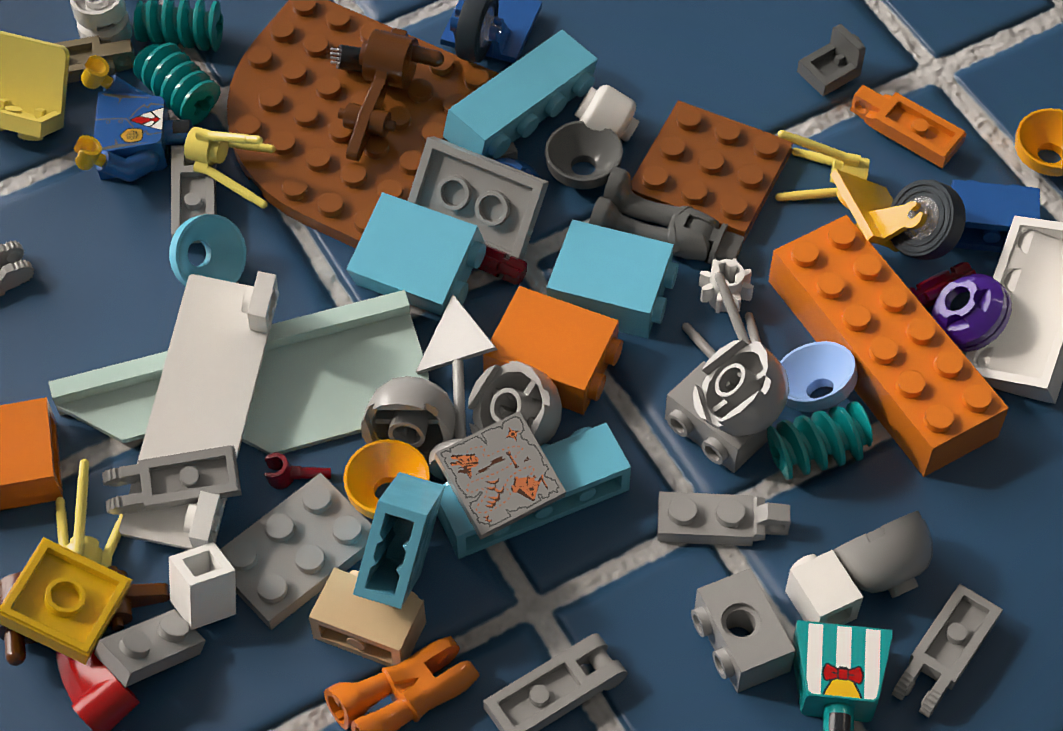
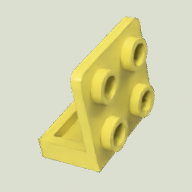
M0 31V131L9 130L17 132L18 137L21 139L39 141L44 136L64 127L70 57L69 50L65 46Z

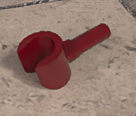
M272 453L265 457V462L270 469L279 470L275 473H264L268 483L275 489L287 488L294 479H313L320 473L326 479H331V468L291 466L287 458L281 453Z

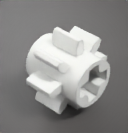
M734 258L732 260L724 259L720 261L714 259L711 272H700L699 286L702 287L700 301H709V304L716 310V313L727 312L715 280V274L721 272L730 289L738 312H740L741 299L751 301L754 288L750 284L752 271L751 269L744 270Z

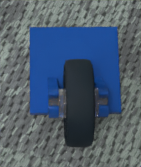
M459 0L440 38V44L455 48L457 57L466 61L479 63L485 56L515 63L518 61L542 9V1Z

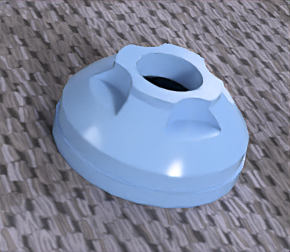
M822 341L805 344L788 353L780 361L786 370L789 382V395L786 405L797 411L816 412L822 410L829 412L832 407L837 406L849 396L857 383L858 373L854 356L846 347L835 342ZM820 387L833 388L831 393L815 399L810 397L811 393Z

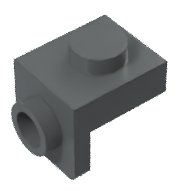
M842 24L833 27L829 44L798 61L797 72L822 96H825L861 75L866 48L858 36L851 34Z

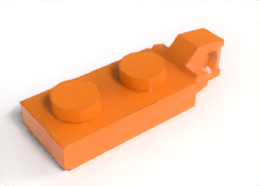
M862 85L853 96L850 111L862 118L869 127L942 169L965 141L967 133L963 129L897 92L893 96L888 94L881 95Z

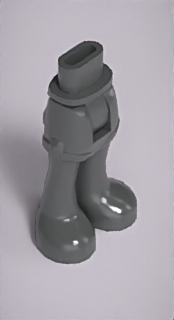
M614 167L611 171L604 196L599 197L596 201L589 224L674 244L673 256L681 257L685 260L704 261L707 264H712L714 259L720 261L724 259L732 260L734 258L737 260L745 239L744 236L727 231L728 224L723 223L720 227L719 221L706 213L692 208V206L678 207L667 205L636 195L632 191L630 173L619 167ZM636 220L658 224L666 228L645 224Z

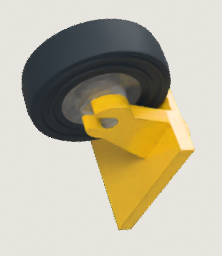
M835 169L830 174L838 188L836 192L838 199L851 211L857 222L855 225L871 244L876 243L888 247L894 252L900 251L915 259L934 260L950 252L962 236L966 221L964 203L959 194L944 183L936 180H918L904 187L893 200L887 188L838 169Z

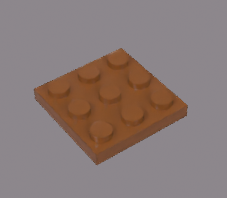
M678 100L631 180L632 191L636 195L653 202L678 207L692 206V208L719 221L720 227L723 223L728 224L727 231L744 236L746 239L792 153L793 143L771 133Z

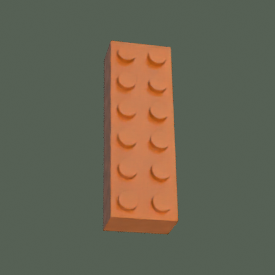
M847 215L773 250L768 282L816 342H835L850 350L854 356L858 373L854 390L923 477L999 436L1009 407Z

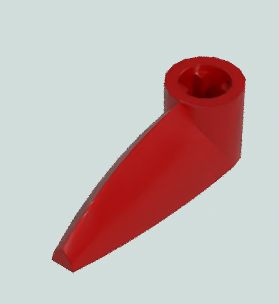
M95 649L86 665L56 651L59 673L73 703L71 706L93 731H111L140 703L134 693L128 687H125L94 655Z

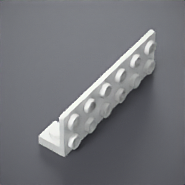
M258 271L254 286L196 274L189 275L138 460L234 445L236 458L238 457L279 297L277 276L275 274ZM141 480L131 484L129 494L142 492ZM200 491L197 503L146 511L144 508L138 512L124 513L119 532L124 537L186 550L211 542L216 543L227 498L221 499L219 494Z

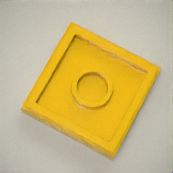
M43 537L0 606V624L86 665L128 592L132 579Z

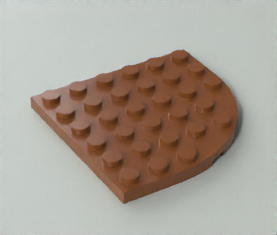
M288 0L244 53L232 78L227 100L229 133L261 136L263 138L262 143L275 146L276 151L274 153H265L233 148L245 176L248 180L251 179L262 191L263 197L270 204L298 222L356 249L382 192L408 201L427 137L435 136L449 142L443 137L448 109L499 73L474 62L463 60L451 52L417 38L419 46L440 51L444 55L443 64L439 67H432L417 63L413 80L407 89L390 86L381 110L391 112V120L396 121L395 131H388L386 137L371 135L359 162L346 159V151L353 130L343 127V119L338 118L339 109H345L349 102L363 105L373 82L364 80L361 72L336 69V64L330 63V61H336L330 59L331 56L336 57V55H330V52L337 53V51H332L330 48H338L340 44L362 47L363 42L368 41L373 30L379 29L391 32L392 27L329 0Z

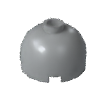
M743 339L735 340L720 348L706 362L702 369L707 374L702 388L695 384L693 391L694 408L700 418L712 427L732 436L755 435L767 429L780 416L789 395V382L785 368L769 349L755 340L751 344L746 343Z
M509 361L510 363L502 366L494 365L488 368L475 382L469 396L468 408L473 410L472 418L474 424L469 423L472 434L520 411L540 446L547 444L556 434L562 416V403L556 385L542 371L519 361Z
M411 376L393 378L376 389L371 397L361 422L362 437L367 444L386 439L408 443L419 450L429 465V455L432 449L442 442L454 439L456 411L448 394L437 384L423 378Z
M917 510L882 525L872 532L865 533L833 549V551L859 590L868 593L888 590L891 597L894 598L919 586L915 577L929 567L933 557V540L925 519H922Z

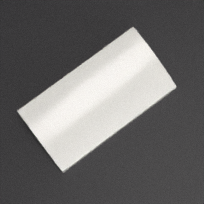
M1014 216L993 276L1010 294L1012 312L1009 322L1004 331L993 342L981 349L967 352L966 357L992 388L1055 404L1063 382V222Z

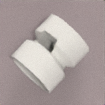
M70 0L80 38L99 35L100 40H110L111 42L131 39L132 27L126 10L125 0Z

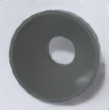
M583 121L567 123L556 129L550 135L545 149L547 167L552 176L562 184L577 189H591L606 184L613 168H620L623 155L621 141L611 129L605 128L602 131L592 130ZM587 162L595 167V171L589 175H578L571 168L576 163Z

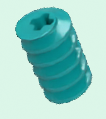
M139 0L136 4L133 29L135 38L139 42H146L150 39L153 44H162L165 41L166 43H175L178 46L181 43L184 48L188 49L196 45L202 51H208L212 47L215 52L221 45L224 19L220 1H213L210 11H206L204 0H197L194 9L190 7V0H180L178 7H175V0H164L163 5L160 4L159 0H148L147 3Z
M168 42L162 45H148L139 51L134 60V75L155 96L165 99L167 107L180 120L191 119L192 126L203 121L219 99L221 93L220 86L214 80H210V76L201 71V68L191 61V58L185 52H181V49L175 43Z
M857 401L848 403L845 409L841 406H834L829 410L828 414L819 410L812 414L811 419L801 415L795 418L793 424L788 420H782L777 423L776 429L771 425L767 428V440L772 458L786 480L793 478V465L795 464L798 465L804 476L811 473L810 460H815L821 471L827 470L828 455H832L836 464L842 466L846 464L845 451L847 450L850 451L854 460L860 461L863 459V446L867 445L870 447L873 442L869 418L864 408Z

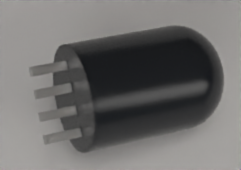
M340 44L338 48H330L332 51H337V53L330 52V55H336V57H330V59L336 60L330 61L331 64H336V69L362 73V65L359 64L361 47Z

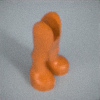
M451 636L426 645L399 664L382 668V673L357 683H336L325 689L324 697L331 714L341 728L345 730L351 727V731H398L411 720L418 722L429 710L465 692L480 675L472 662L466 660L454 665L436 678L433 676L435 672L448 665L459 653V645ZM390 695L392 703L366 714L372 706Z

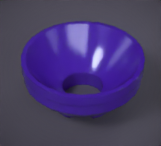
M971 274L949 283L941 291L935 301L932 317L962 352H970L989 345L1004 331L1011 316L1012 301L1006 288L991 276ZM962 292H970V299L965 307L956 311L950 310L951 302L955 296Z

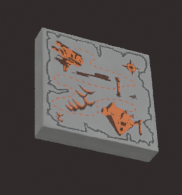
M520 411L435 453V460L480 540L565 497L566 490Z

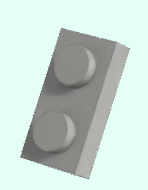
M173 609L100 639L94 655L127 687L200 655L206 640L195 629L191 630L188 623Z

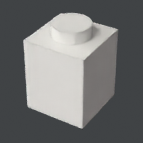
M214 542L169 556L170 601L181 617L188 623L191 630L236 614L235 569Z
M833 550L820 556L815 554L804 556L795 562L790 569L785 592L804 621L844 625L857 619L863 596Z

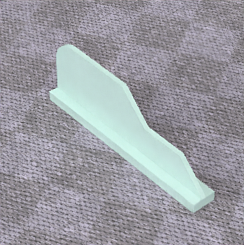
M405 290L272 324L242 442L269 455L272 453L283 454L361 433L362 418L376 389L393 378L405 376L423 378L429 381L428 372L419 375L416 373L423 353L410 315V305ZM168 351L49 381L52 399L60 416L68 414L122 443L144 438Z

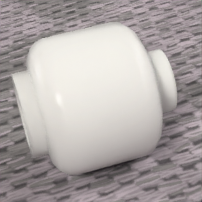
M603 85L598 90L591 87L575 113L579 121H583L588 128L602 131L605 128L611 129L619 139L625 142L630 139L639 124V120L633 117L636 112L635 101L609 85Z

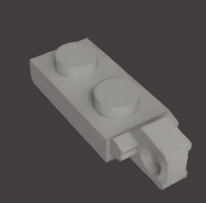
M659 491L657 541L752 546L753 541L765 540V534L788 535L790 528V505L765 503V498L757 496L753 498V495Z

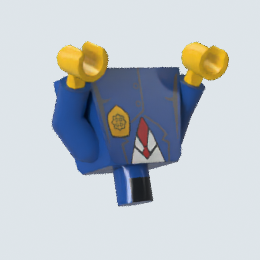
M97 55L90 56L85 63L86 69L81 75V81L87 88L96 89L101 85L104 87V90L98 92L94 137L89 135L79 137L73 148L78 153L75 158L76 165L81 170H89L96 165L100 180L119 178L127 182H133L153 171L164 170L169 162L170 145L185 144L187 134L193 128L191 119L170 120L165 99L137 89L116 75L108 76L109 65L107 61Z

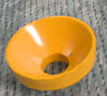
M1048 108L1031 112L1022 119L1015 134L1017 155L1024 164L1037 173L1046 176H1063V110ZM1041 150L1054 151L1060 156L1061 160L1056 163L1045 162L1038 156V152Z
M386 439L366 444L351 456L345 467L343 476L344 488L350 503L358 512L373 519L379 500L375 496L377 488L382 484L391 483L399 472L430 481L429 466L425 457L410 444L399 440Z

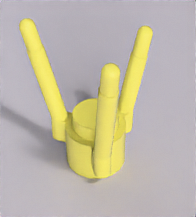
M193 127L187 134L184 144L185 158L195 161L193 170L210 176L260 208H267L268 203L264 199L212 166L216 163L221 164L224 162L228 148L274 153L276 151L275 146L263 144L261 136L218 132Z
M785 130L778 132L779 138L810 149L808 151L793 148L792 154L794 156L832 166L831 173L838 169L867 180L870 159L862 158L861 155L843 152ZM830 176V182L834 183L832 177ZM838 188L777 193L775 199L777 201L832 198L837 197L836 192Z
M82 459L79 465L74 537L70 539V544L65 500L63 497H58L55 501L58 544L105 567H109L112 564V556L122 536L119 528L123 514L119 515L104 550L99 547V541L96 538L85 536L89 461Z

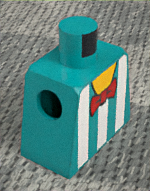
M797 620L792 645L795 649L793 662L801 713L805 716L823 718V731H854V721H872L881 692L892 640V630Z

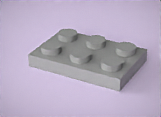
M432 136L427 137L408 201L477 225L486 245L507 253L506 258L508 259L510 256H514L523 260L549 182Z
M320 473L222 547L220 551L235 569L236 593L272 630L323 590L333 568L346 572L363 558L372 524Z

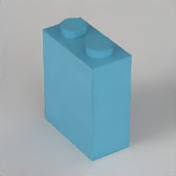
M382 192L346 270L358 286L383 295L405 290L410 305L443 316L452 295L463 305L469 289L467 280L472 269H477L481 265L486 252V244L477 225Z
M572 219L546 287V295L619 320V332L648 339L653 323L661 324L667 305V298L662 297L665 288L673 289L679 264L672 262L674 244Z
M401 472L397 474L378 500L353 595L399 609L403 607L421 575L445 485Z

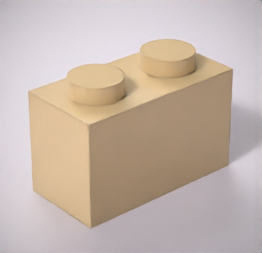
M333 568L309 615L313 638L385 666H393L409 658L426 624L424 600H421L411 591L403 607L399 609L353 595L359 571L352 570L348 573Z

